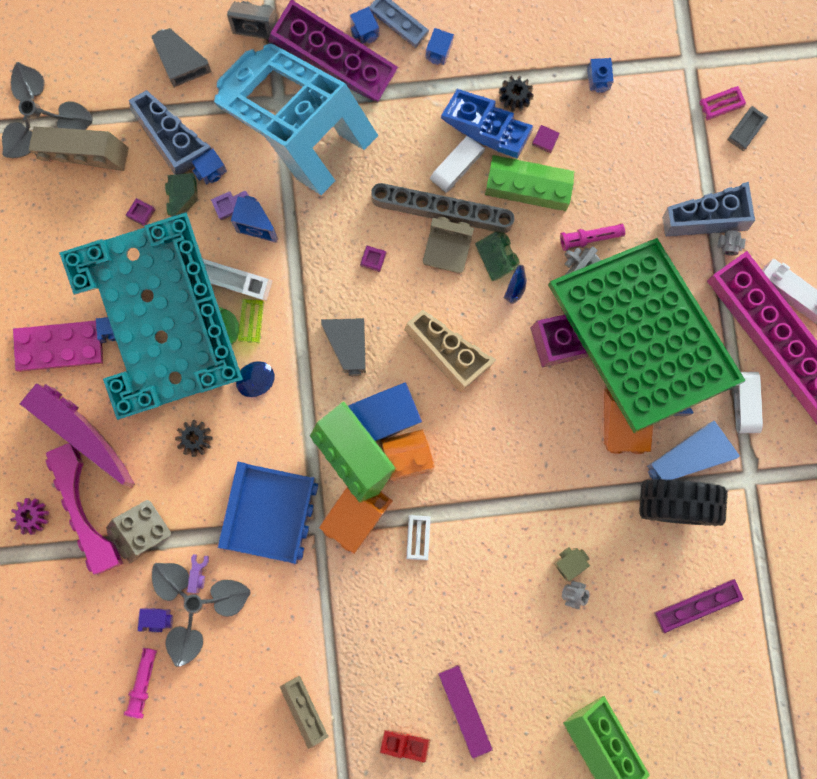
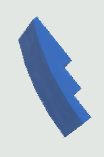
M457 89L441 114V119L473 140L495 151L518 159L532 133L533 125L515 120L513 112L495 107V100Z
M406 382L348 405L375 442L422 423Z

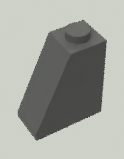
M171 28L159 30L151 36L173 87L211 72L208 61Z
M364 318L321 319L322 328L344 373H349V376H361V373H366Z

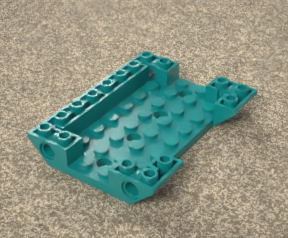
M187 212L144 225L145 228L110 239H100L59 252L73 294L76 295L99 289L127 370L103 378L117 420L200 392L203 393L243 380ZM132 248H136L140 254L139 258L135 261L128 258V252ZM147 289L151 290L154 294L153 300L150 302H145L142 299V293ZM164 331L167 333L168 339L165 343H159L156 340L157 332ZM172 372L181 374L182 379L179 384H174L170 381V374Z

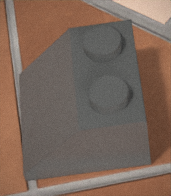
M234 1L227 11L228 21L233 34L269 40L270 33L277 21L275 8L266 4L259 6L247 1Z

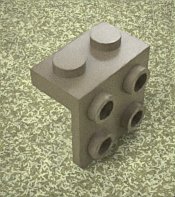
M444 217L432 218L423 264L459 274L462 273L474 228L465 222H458L456 224Z
M145 500L113 518L106 527L109 538L116 542L121 556L127 559L129 564L137 560L143 552L171 535V531L149 500Z

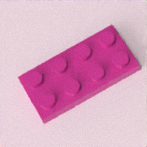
M96 321L13 329L15 371L17 372L103 364L102 343L97 340Z

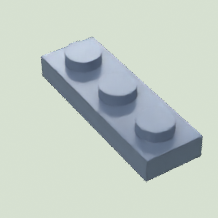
M375 0L369 6L373 15L415 48L429 34V29L392 0Z

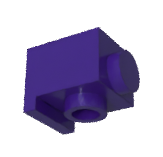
M141 608L139 611L138 631H146L147 627L149 632H162V629L172 628L173 615H170L171 609Z

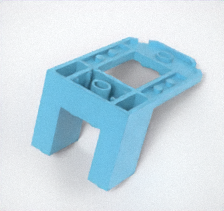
M272 43L264 45L263 50L257 52L254 49L246 51L217 80V88L219 90L218 95H215V104L223 111L263 135L295 178L319 195H322L336 180L316 154L313 147L332 127H334L339 136L363 150L378 137L377 132L344 82ZM272 70L302 86L296 95L276 115L246 98L267 78Z

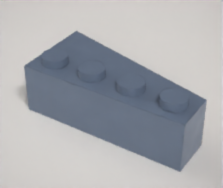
M147 90L128 100L131 112L176 177L194 168L192 161L211 149V146L203 142L194 131L188 129L176 115L171 114Z
M749 182L742 183L734 188H726L715 194L704 195V197L696 200L691 199L667 207L662 217L665 237L723 233L729 230L748 231L755 222Z

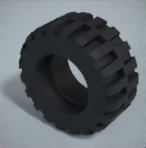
M666 479L644 480L641 484L639 514L642 519L652 521L722 526L726 522L728 491L724 486L711 483Z

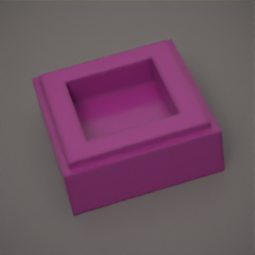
M541 125L532 145L551 153L560 133Z
M136 198L125 216L144 226L147 225L156 209Z
M366 245L360 266L381 272L387 251Z

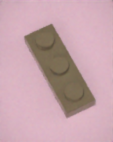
M295 677L279 686L307 747H314L329 736L301 677Z

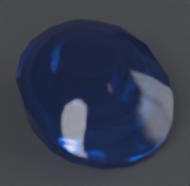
M520 264L516 268L503 297L511 305L518 302L526 290L527 278L523 265Z
M256 361L249 363L240 370L243 380L236 381V387L245 397L260 396L272 387L275 379L274 371L265 362Z

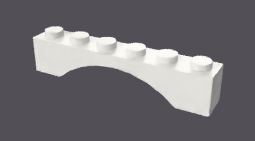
M203 259L211 284L267 301L273 280Z

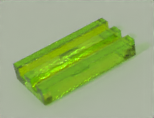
M242 299L239 342L260 343L264 310L263 300ZM247 304H251L248 336L245 337L244 330ZM255 305H259V306H258L256 335H255V337H252V335H253V325H254V315H255Z

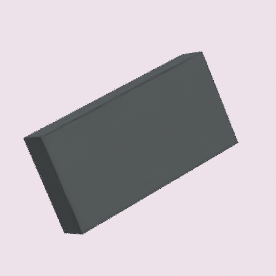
M751 106L727 140L742 151H745L769 117Z

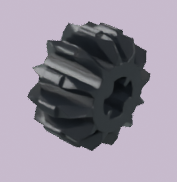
M519 75L517 80L511 76L509 77V82L506 80L502 82V87L499 88V94L501 95L499 101L505 102L504 108L510 106L512 112L515 111V108H518L521 112L524 106H530V100H533L534 94L531 93L533 86L528 85V79L521 81V76Z
M192 420L191 427L187 422L183 423L185 430L181 428L177 430L182 436L175 437L176 441H182L178 444L177 448H185L183 454L188 455L191 452L192 457L197 456V450L201 455H204L203 447L211 448L206 443L213 440L212 436H206L211 432V429H204V422L199 423L197 426L196 420ZM193 434L199 437L198 441L195 440V444L190 441V437H194Z

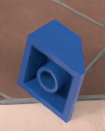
M238 196L231 217V222L236 232L277 243L278 238L274 227L257 199L251 196H244V198Z

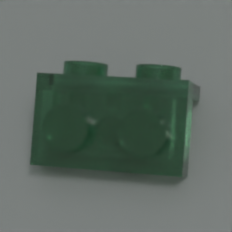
M494 232L475 243L492 281H496L513 271L521 270L519 266L520 260L510 247L511 241L509 237L503 232Z

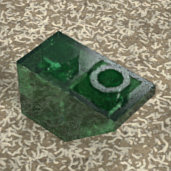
M193 173L168 175L165 191L166 195H169L170 203L166 204L168 216L171 215L173 217L188 212L197 202V179Z

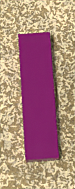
M731 579L654 612L662 633H666L740 602L744 598L736 580Z
M459 665L438 673L472 759L492 751V746Z

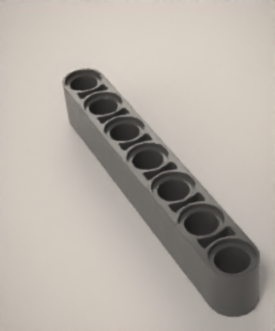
M384 183L375 184L371 190L372 202L379 208L437 219L438 217H444L452 223L465 222L470 227L499 233L509 232L514 223V214L504 208ZM383 192L386 194V197L379 199L375 195ZM403 196L407 201L399 203L396 201V198ZM418 201H425L427 206L418 207L416 203ZM439 205H445L448 208V210L445 212H441L437 209V207ZM465 209L468 215L461 216L457 211ZM485 213L489 219L481 220L478 215ZM507 218L509 224L503 225L499 222V219Z

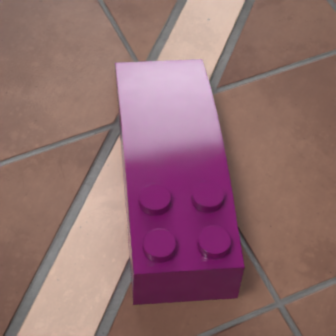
M294 0L289 1L271 31L268 40L269 43L344 82L350 90L376 102L380 100L398 69V66Z
M565 314L537 320L530 327L542 368L589 357Z
M36 383L19 404L120 484L133 488L135 483L124 463L103 435L77 411L79 407L64 397L60 398L62 394L55 388H51L47 384L42 386Z

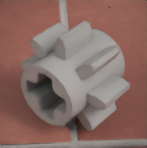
M725 231V235L719 237L718 248H722V253L725 255L735 256L739 254V251L745 249L746 239L741 238V233L738 231Z
M572 580L571 585L567 584L564 586L562 599L566 601L565 606L579 610L580 605L585 606L588 603L590 594L585 589L586 584Z

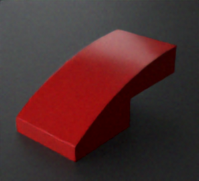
M384 730L380 753L425 763L431 739Z

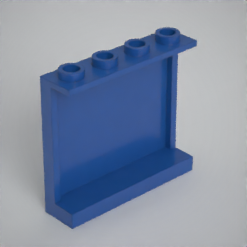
M237 461L218 548L297 564L298 560L302 561L305 549L301 547L303 538L307 539L309 526H306L308 517H312L314 509L311 499L312 495L316 496L319 483H315L316 478Z

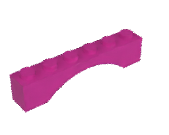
M70 443L46 452L48 458L45 460L46 465L50 471H53L55 476L53 480L57 491H61L63 496L61 500L62 506L70 514L71 519L69 523L72 530L78 534L79 539L77 543L80 550L85 552L87 557L85 563L89 572H93V575H98L122 565L123 561L116 544L97 532L83 511L80 501L79 483L84 463L79 451Z

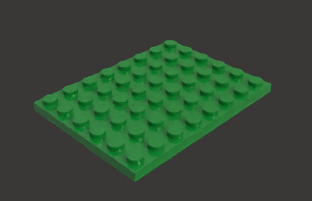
M658 238L554 279L548 284L633 433L678 414L746 381Z

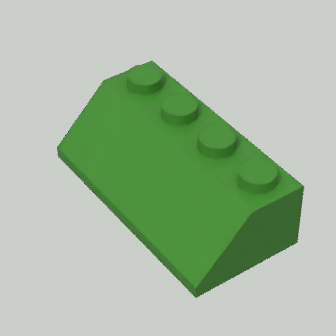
M493 155L485 195L567 211L573 190L574 171Z
M345 402L340 403L319 420L310 434L314 444L317 445L326 460L329 461L359 503L379 495L396 469Z
M605 696L576 711L563 723L595 779H647L650 776Z

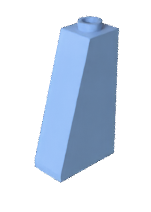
M714 420L647 465L649 469L648 474L652 479L673 480L737 459L740 455Z

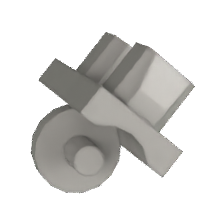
M594 246L590 249L585 248L583 252L580 248H576L574 252L567 250L565 257L568 260L565 266L570 269L565 275L584 268L586 265L589 266L601 261L595 254L598 250Z

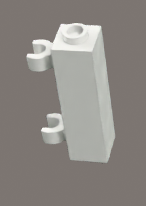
M773 258L762 271L789 305L817 324V289L789 270L791 267L784 262L781 264Z

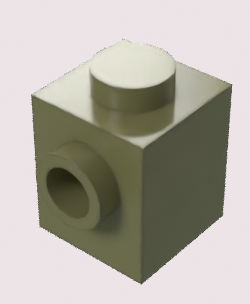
M570 547L559 554L561 558L553 563L566 581H571L590 567L587 562L590 559L584 550H578V548L571 550Z

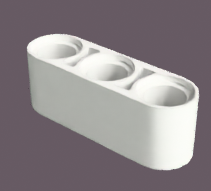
M467 136L433 172L430 180L447 193L480 158L485 148Z
M741 372L746 381L734 387L737 433H761L763 419L759 372Z

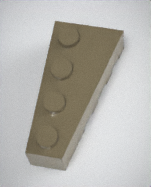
M34 126L29 151L42 161L56 160L64 163L69 162L124 171L129 147L109 131Z

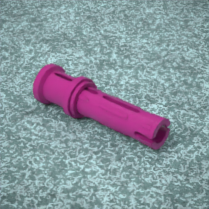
M621 223L588 231L578 229L577 232L568 234L562 232L560 233L561 247L563 251H567L568 248L577 246L583 248L587 246V243L625 237V227Z
M143 648L133 690L128 694L130 699L127 710L124 711L123 715L139 719L144 718L142 712L145 700L149 698L147 689L157 650Z

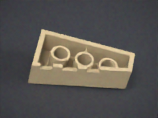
M421 310L405 326L404 330L460 392L472 384L496 361L492 356L482 352L479 347L463 339V336L451 331L444 323L425 310Z

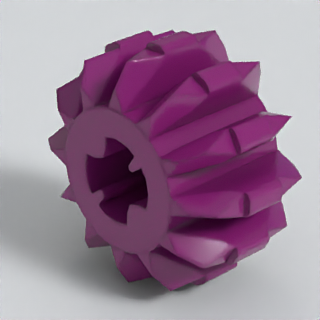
M25 498L24 503H16L18 510H11L16 515L10 518V521L17 522L14 525V529H21V534L26 535L28 532L30 535H35L36 530H44L41 524L49 523L48 520L44 519V516H48L50 513L49 511H43L46 504H39V499L34 498L31 501L30 498ZM28 513L33 516L32 520L27 517Z

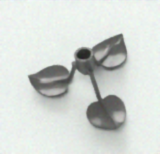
M16 62L11 75V90L15 98L21 101L18 108L20 113L24 115L23 120L26 123V127L19 122L10 123L5 127L2 134L3 156L7 158H20L31 153L29 146L32 131L29 130V119H36L40 114L58 119L57 127L65 129L86 130L93 123V118L85 107L76 102L62 103L58 109L59 115L41 109L34 102V96L40 95L44 90L45 80L42 74L31 67Z
M155 563L153 565L152 583L157 595L164 600L172 601L179 593L185 599L184 607L189 612L187 629L182 626L175 627L166 637V649L176 667L191 662L203 647L201 632L191 630L193 614L199 613L203 608V604L214 603V609L218 614L225 617L233 616L243 608L250 596L251 591L248 587L234 580H221L216 582L210 589L213 599L201 600L198 595L192 594L188 596L182 591L188 586L189 574L183 566L175 563Z

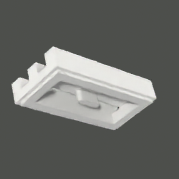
M409 515L406 559L428 560L431 516ZM413 520H417L415 555H411ZM422 520L426 521L424 556L420 555Z

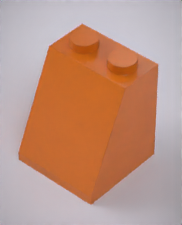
M604 389V445L607 451L614 454H621L623 451H631L634 454L651 452L653 425L633 433L608 389Z
M423 429L381 440L384 454L396 468L390 477L391 482L434 470L430 447Z
M346 487L319 529L327 537L339 542L343 549L355 554L393 500L380 492L379 495L359 503L350 492V489Z

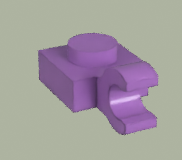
M229 191L211 199L220 220L232 216L237 197L244 198V196H249L247 191H243L235 196Z
M193 554L191 557L192 569L189 574L187 592L200 593V589H203L205 584V576H202V569L208 565L209 556H204L203 563L199 564L197 562V555Z

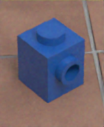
M369 7L350 15V24L352 26L350 30L354 39L358 38L361 44L372 43L377 37H380L379 26Z
M434 27L426 48L425 58L433 64L445 65L453 45L454 34Z
M590 59L587 67L589 90L599 93L610 90L614 82L612 59Z
M213 148L192 161L195 167L192 170L199 181L203 179L206 185L217 182L221 175L227 172L224 163Z

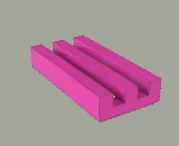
M739 86L699 101L700 106L703 107V113H706V120L745 107L747 104ZM731 94H737V96L708 106L707 104ZM738 100L740 101L733 105L711 112V110L717 109L719 107L725 106Z

